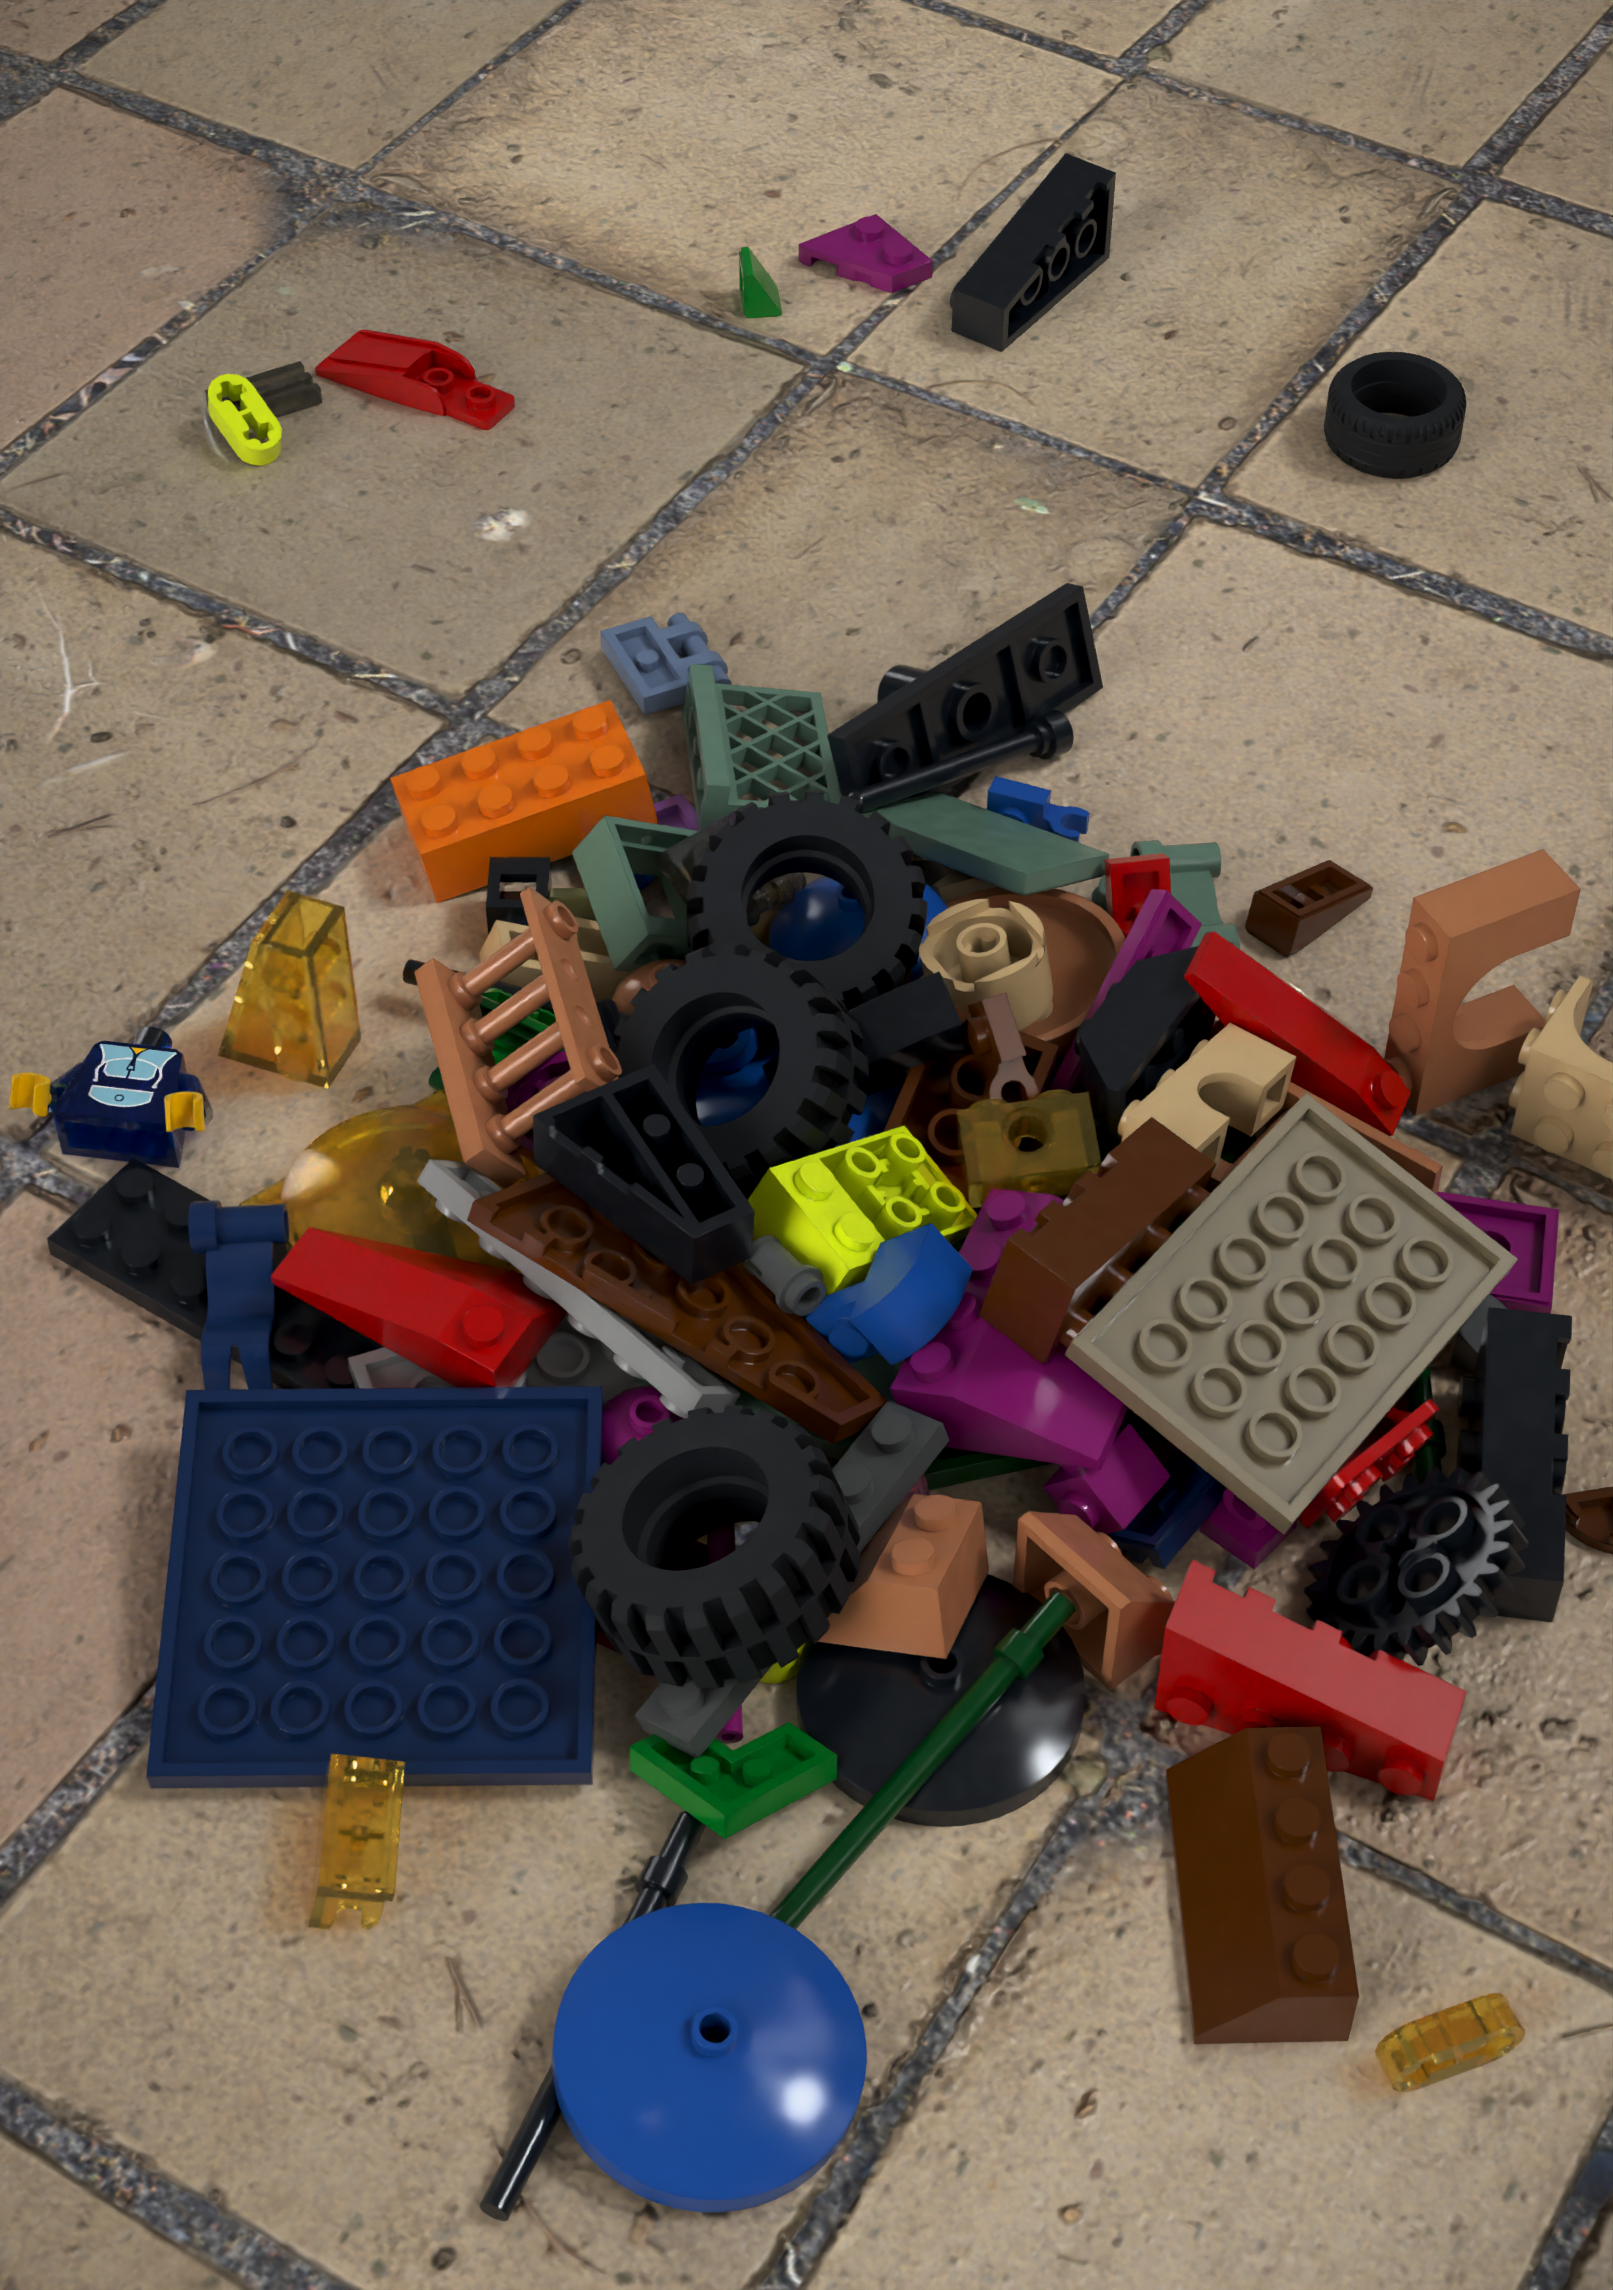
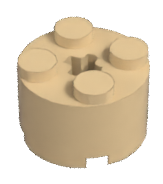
M974 899L959 903L939 913L926 927L928 936L924 943H921L919 946V955L923 976L926 977L940 971L955 1008L969 1013L967 1005L1007 993L1019 1031L1034 1022H1039L1049 1017L1053 1011V983L1043 924L1031 909L1012 901H1008L1010 909L990 908L989 899Z

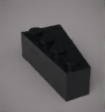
M1065 153L954 287L950 296V308L952 309L951 331L1003 352L1109 259L1116 172Z
M1489 1307L1473 1377L1461 1376L1459 1383L1457 1416L1469 1418V1430L1460 1431L1456 1466L1463 1467L1468 1472L1470 1478L1481 1472L1486 1476L1491 1485L1497 1483L1525 1522L1520 1531L1528 1540V1546L1517 1552L1525 1564V1569L1506 1575L1515 1591L1511 1595L1494 1596L1491 1603L1499 1613L1497 1616L1553 1622L1564 1583L1567 1496L1561 1495L1568 1460V1435L1562 1434L1566 1400L1568 1401L1570 1396V1369L1561 1368L1567 1345L1571 1341L1572 1316Z

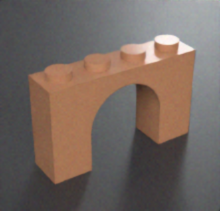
M1544 849L1413 897L1409 925L1405 933L1406 941L1400 974L1397 977L1393 1012L1389 1021V1034L1384 1060L1401 1077L1403 1083L1411 1092L1406 1106L1414 1116L1521 1075L1525 1071L1526 1066L1518 1063L1523 1043L1533 1028L1542 1031L1546 1024L1545 1019L1513 984L1462 1005L1460 1004L1472 987L1496 966L1517 955L1570 936L1581 889Z

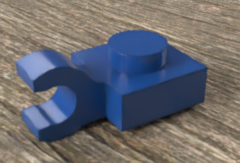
M995 776L988 790L987 810L1078 843L1080 834H1086L1088 831L1090 813L1079 807H1064L1051 804V790Z

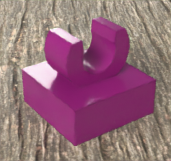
M1226 1489L1223 1492V1500L1202 1523L1199 1532L1255 1570L1297 1527L1298 1519L1283 1535L1229 1489Z

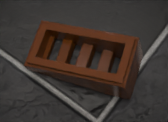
M1327 860L1254 892L1245 928L1250 935L1283 956H1289L1310 944L1370 899L1373 887L1333 861Z

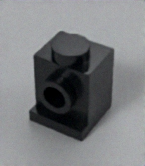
M490 857L486 898L488 935L496 920L529 926L520 897L522 891H505L504 882L536 883V892L548 899V892L552 889L550 857Z

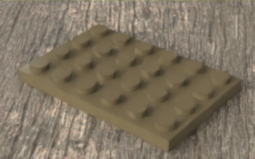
M1306 1092L1138 1270L1130 1281L1106 1304L1076 1339L1074 1338L1064 1355L1284 1535L1317 1497L1328 1481L1336 1475L1508 1274L1518 1259Z

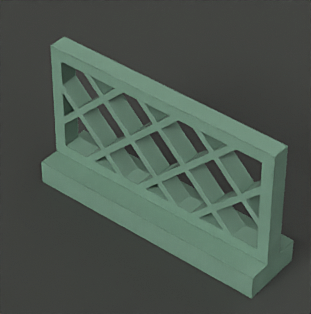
M690 663L682 715L697 826L701 835L709 836L721 822L735 820L736 810L750 802L756 803L759 810L768 807L770 794L788 791L790 801L805 799L806 789L824 791L823 801L839 804L841 794L827 737L829 733L821 693L715 683L712 665ZM730 705L743 706L747 710L741 712ZM786 710L803 711L808 713H805L797 717ZM766 719L779 727L772 730L760 723V721ZM742 732L751 737L752 740L745 742L734 734ZM798 737L809 743V745L802 747L790 739ZM772 749L784 757L777 760L766 754L765 751ZM746 762L758 770L751 773L740 767L739 764ZM803 767L816 775L808 778L796 771V769ZM778 780L790 788L782 791L770 784V782ZM748 793H751L756 797L762 799L763 801L743 800L738 798Z

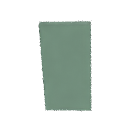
M940 792L895 801L861 813V815L869 818L872 812L877 811L891 822L889 837L894 839L897 836H904L914 855L1022 896L1103 877L1105 875L1104 859H1109V854Z

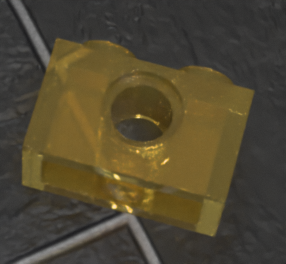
M1050 1090L1037 1095L1033 1100L1007 1103L1002 1099H985L972 1104L969 1109L957 1110V1138L968 1204L972 1208L983 1206L991 1188L1052 1194L1054 1196L1068 1195L1077 1179L1088 1170L1097 1175L1098 1169L1102 1164L1089 1092L1072 1094L1067 1090ZM1022 1137H1032L1039 1140L1043 1146L1033 1152H1023L1016 1149L1012 1143Z

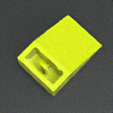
M905 1126L771 1167L747 1200L755 1211L753 1242L762 1236H775L782 1246L803 1265L810 1264L818 1268L823 1275V1283L826 1286L825 1296L865 1281L881 1242L932 1223L947 1241L953 1245L968 1235L977 1217L976 1212L967 1203L960 1190L949 1181L927 1154L923 1145L913 1137Z

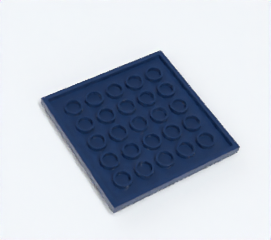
M602 1386L186 1390L146 1774L151 1789L593 1785L597 1619L574 1579L571 1570L573 1559L569 1554V1535L572 1526L577 1525L574 1515L583 1493H592L594 1490L590 1484L592 1477L602 1466L604 1407Z

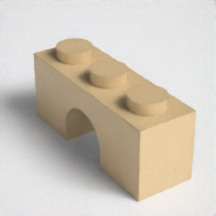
M1229 1023L1210 1041L1206 1039L1200 1041L1189 1059L1176 1071L1173 1069L1166 1071L1159 1080L1155 1090L1142 1101L1138 1099L1132 1101L1120 1119L1118 1134L1123 1136V1141L1149 1118L1153 1117L1215 1162V1171L1219 1165L1228 1126L1251 1137L1284 1107L1296 1056Z

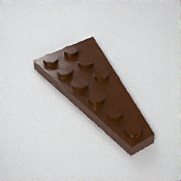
M548 1173L479 1198L472 1203L467 1219L468 1222L831 1444H835L865 1429L888 1401L804 1318L795 1313L783 1312L776 1304L775 1294L755 1275L750 1274L744 1268L743 1262L691 1285Z

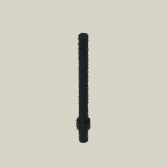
M687 1811L679 1813L658 1856H650L647 1859L635 1883V1889L639 1894L623 1925L644 1914L675 1906L688 1880L685 1868L706 1828V1825ZM552 2064L479 2205L484 2213L500 2221H507L562 2114L554 2087Z

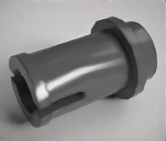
M762 1236L753 1242L752 1258L743 1262L744 1268L750 1274L755 1275L775 1294L776 1304L783 1312L795 1313L799 1316L808 1315L822 1303L826 1295V1286L823 1283V1275L820 1270L810 1264L803 1265L782 1246L775 1236Z

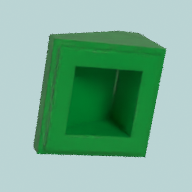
M741 247V251H739V291L744 315H746V318L781 316L782 308L775 282L750 248Z

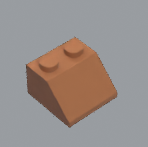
M913 1494L893 1511L860 1553L858 1574L854 1582H848L852 1592L840 1615L831 1613L827 1618L830 1627L817 1642L947 1658L989 1572L982 1502L954 1499L940 1494L929 1496Z
M1028 1511L1018 1519L1013 1586L1022 1593L1027 1592L1042 1604L1056 1591L1064 1595L1074 1605L1076 1611L1063 1627L1076 1647L1082 1666L1108 1690H1113L1162 1651L1165 1627L1175 1601L1161 1581L1150 1575L1145 1576L1122 1556L1119 1547L1108 1535L1102 1532H1095L1077 1515Z

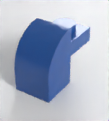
M930 1223L881 1242L865 1281L825 1296L822 1303L813 1312L808 1314L806 1320L850 1364L880 1353L890 1365H894L920 1350L947 1324L960 1304L973 1268L937 1228Z

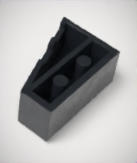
M654 1063L533 1115L534 1163L691 1285L752 1258L754 1209Z

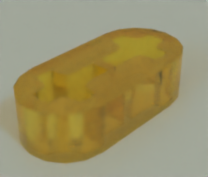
M1491 1993L1398 2027L1378 2043L1375 2049V2056L1393 2090L1397 2092H1410L1503 2057L1522 2041L1525 2036V2029L1506 1996L1501 1993Z

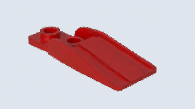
M366 329L359 330L315 367V374L322 378L411 408L443 417L447 415L483 430L493 428L515 408V398L512 394L478 382L475 370L468 359L462 354L435 341Z

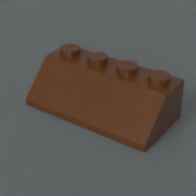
M1321 1726L1245 1728L1166 1769L1165 1775L1194 2044L1348 2041L1359 1999V1991Z

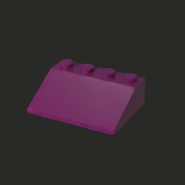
M991 1188L959 1251V1254L973 1268L960 1304L941 1331L920 1350L904 1360L890 1390L896 1404L943 1423L949 1437V1442L945 1446L947 1448L1101 1470L1129 1407L1064 1354L1068 1348L1064 1345L1043 1365L979 1316L1007 1239L1020 1228L1030 1233L1037 1224L1035 1219L1038 1213L1053 1200L1061 1205L1064 1200L1052 1194ZM1142 1262L1132 1273L1135 1275L1144 1263ZM1103 1303L1092 1315L1096 1316L1106 1305Z

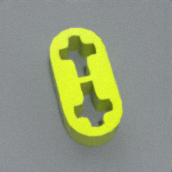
M224 374L212 380L208 387V413L237 456L242 461L257 466L267 465L276 460L281 453L282 428L254 386L246 378L237 374ZM228 396L232 401L240 400V412L230 400L222 402V398ZM249 428L252 429L259 439L267 438V442L260 443L256 438L249 440Z

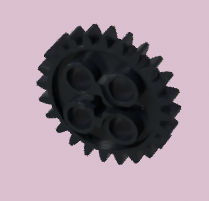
M1433 1467L1425 1482L1421 1484L1412 1473H1409L1404 1479L1402 1490L1394 1493L1389 1486L1384 1484L1380 1486L1379 1502L1373 1506L1363 1500L1356 1503L1360 1516L1354 1522L1338 1520L1335 1523L1342 1535L1338 1540H1328L1320 1543L1319 1547L1328 1559L1309 1566L1308 1570L1317 1581L1304 1588V1593L1312 1602L1306 1609V1612L1314 1623L1316 1620H1320L1343 1631L1342 1636L1350 1643L1353 1650L1368 1657L1371 1653L1382 1650L1403 1660L1405 1655L1409 1654L1414 1662L1421 1666L1424 1665L1428 1648L1437 1645L1447 1655L1452 1650L1451 1637L1458 1632L1469 1638H1474L1477 1635L1472 1621L1478 1615L1495 1618L1499 1614L1491 1603L1494 1596L1513 1594L1515 1588L1506 1575L1525 1569L1524 1562L1517 1554V1552L1528 1546V1540L1520 1531L1525 1522L1497 1483L1491 1485L1486 1476L1481 1472L1470 1478L1463 1467H1457L1448 1478L1444 1476L1438 1467Z

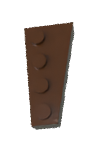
M1153 1117L1149 1118L1107 1154L1098 1169L1097 1175L1088 1170L1075 1181L1071 1191L1061 1205L1053 1200L1038 1213L1035 1219L1037 1224L1030 1233L1020 1228L1007 1239L979 1316L1045 1365L1063 1345L1066 1348L1069 1347L1074 1338L1076 1339L1095 1318L1092 1314L1103 1303L1106 1305L1134 1276L1132 1272L1142 1262L1145 1264L1173 1234L1171 1231L1180 1222L1184 1223L1211 1194L1205 1189L1216 1163Z

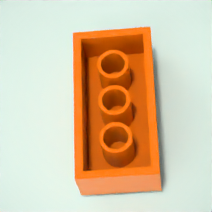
M611 700L390 778L407 831L436 903L487 886L490 857H550L551 863L573 855V850L604 816L659 824L647 775Z

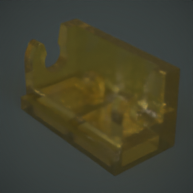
M331 1753L320 1803L309 1917L310 1928L330 1929L337 1920V1912L339 1910L356 1909L362 1912V1928L370 1929L379 1923L385 1901H393L396 1886L405 1772L404 1761Z

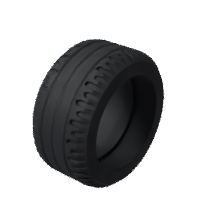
M1379 352L1365 355L1342 367L1330 384L1324 420L1326 441L1331 450L1342 461L1354 469L1369 475L1403 479L1430 473L1448 463L1459 447L1466 412L1465 391L1459 380L1447 368L1429 358L1406 352ZM1381 413H1396L1406 415L1409 417H1397Z

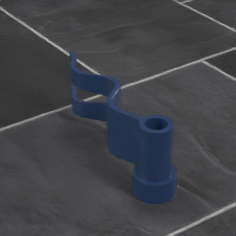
M219 1200L193 1201L190 1203L188 1215L190 1245L194 1255L206 1254L208 1310L207 1321L201 1336V1365L205 1390H230L232 1348L239 1349L248 1389H273L269 1343L275 1320L276 1305L275 1285L271 1283L270 1276L274 1272L273 1244L288 1243L287 1205L282 1203L222 1207Z

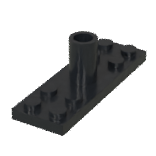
M1070 583L1064 584L929 671L907 665H896L889 669L883 676L878 688V703L827 735L841 794L847 796L850 792L1021 733L1023 727L1027 725L1028 720L1032 716L1053 709L1059 710L1064 714L1102 689L1103 684L1083 586ZM970 775L901 800L936 792L945 793Z

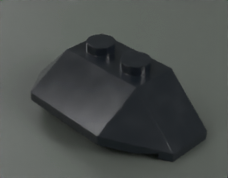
M1199 946L1137 960L1119 983L1115 982L1112 984L1107 992L1105 1001L1090 1019H1085L1079 1026L1074 1049L1076 1055L1080 1056L1082 1086L1110 1139L1118 1143L1122 1142L1123 1137L1118 1134V1125L1129 1104L1136 1099L1142 1101L1155 1090L1164 1073L1169 1069L1176 1071L1189 1059L1197 1044L1207 1039L1212 1031L1216 1015L1184 978Z

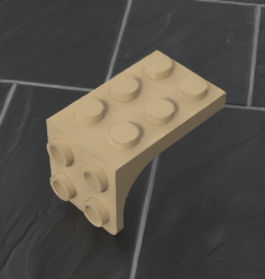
M1580 975L1569 992L1560 989L1556 993L1545 1017L1546 1025L1543 1030L1533 1028L1523 1043L1518 1063L1526 1067L1525 1071L1517 1079L1508 1103L1509 1106L1516 1109L1511 1135L1613 1179V1063L1593 1052L1580 1038L1593 985V980Z

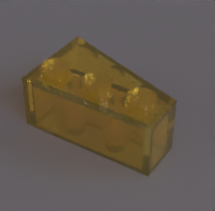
M287 890L251 941L218 1056L277 1073L293 1081H303L329 1089L361 1041L345 908Z

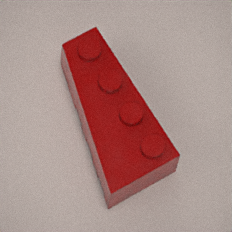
M1192 1559L1165 1627L1154 1709L1168 1713L1182 1723L1195 1726L1205 1725L1232 1735L1245 1728L1321 1726L1327 1771H1344L1380 1783L1386 1789L1396 1794L1416 1795L1431 1801L1435 1800L1456 1735L1467 1691L1382 1650L1371 1653L1368 1657L1353 1650L1350 1643L1342 1636L1343 1631L1320 1620H1316L1312 1627L1306 1628L1273 1612L1276 1599L1248 1587L1242 1597L1213 1583L1212 1580L1216 1570Z

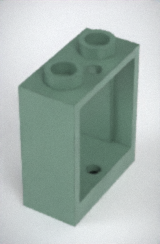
M604 816L573 850L574 860L614 970L631 972L638 966L659 959L674 958L686 961L685 956L692 952V948L688 947L686 933L688 884L692 883V869L700 850H706L700 831ZM633 873L660 877L675 919L648 915Z

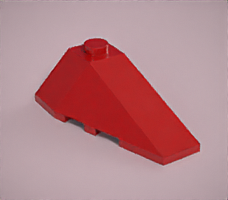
M1215 931L1205 934L1184 978L1225 1027L1232 1023L1296 1056L1290 1082L1384 1134L1393 1136L1411 1092L1405 1086L1401 1077L1391 1069L1377 1050L1344 1022Z
M308 1227L270 1276L271 1283L457 1388L514 1387L568 1313L554 1300L546 1299L531 1291L523 1283L522 1279L524 1276L514 1270Z

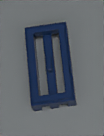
M1180 1449L1163 1466L1171 1476L1124 1530L1106 1534L1117 1544L1122 1556L1127 1551L1133 1562L1143 1563L1149 1556L1154 1567L1165 1569L1223 1500V1492L1227 1488Z

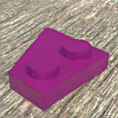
M877 214L860 218L854 223L799 244L798 261L803 265L811 267L820 259L837 265V276L852 281H863L871 287L889 293L897 292L932 278L933 260Z

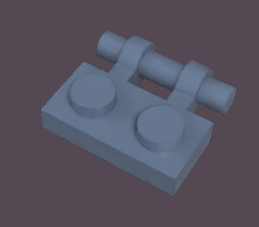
M684 613L672 615L668 620V627L662 629L658 627L652 616L600 631L601 649L644 715L684 703L690 663L712 665L715 683L732 685L731 680L727 676L728 667L717 652L710 651L707 647L708 638L697 622L690 621ZM677 653H679L682 657L685 658L680 659Z

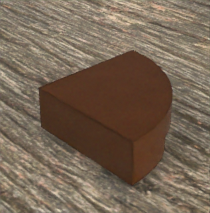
M1613 1486L1561 1494L1567 1496L1565 1530L1583 1544L1593 1549L1613 1554Z

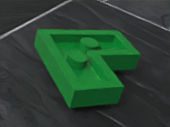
M790 1722L735 1750L730 1749L714 1738L703 1754L697 1758L667 1744L665 1739L655 1734L629 1746L631 1772L724 1839L837 1779V1754Z

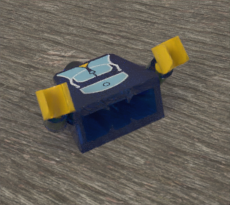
M143 1027L139 1029L132 1044L101 1041L94 1044L83 1062L77 1063L54 1081H51L50 1078L42 1074L29 1072L17 1073L11 1078L9 1108L14 1110L18 1108H32L33 1114L40 1117H46L48 1113H53L62 1154L124 1162H129L135 1158L144 1164L179 1168L182 1160L185 1130L205 1131V1126L213 1118L212 1107L199 1078L186 1071L184 1054L177 1049H172L171 1037L165 1031L156 1027Z

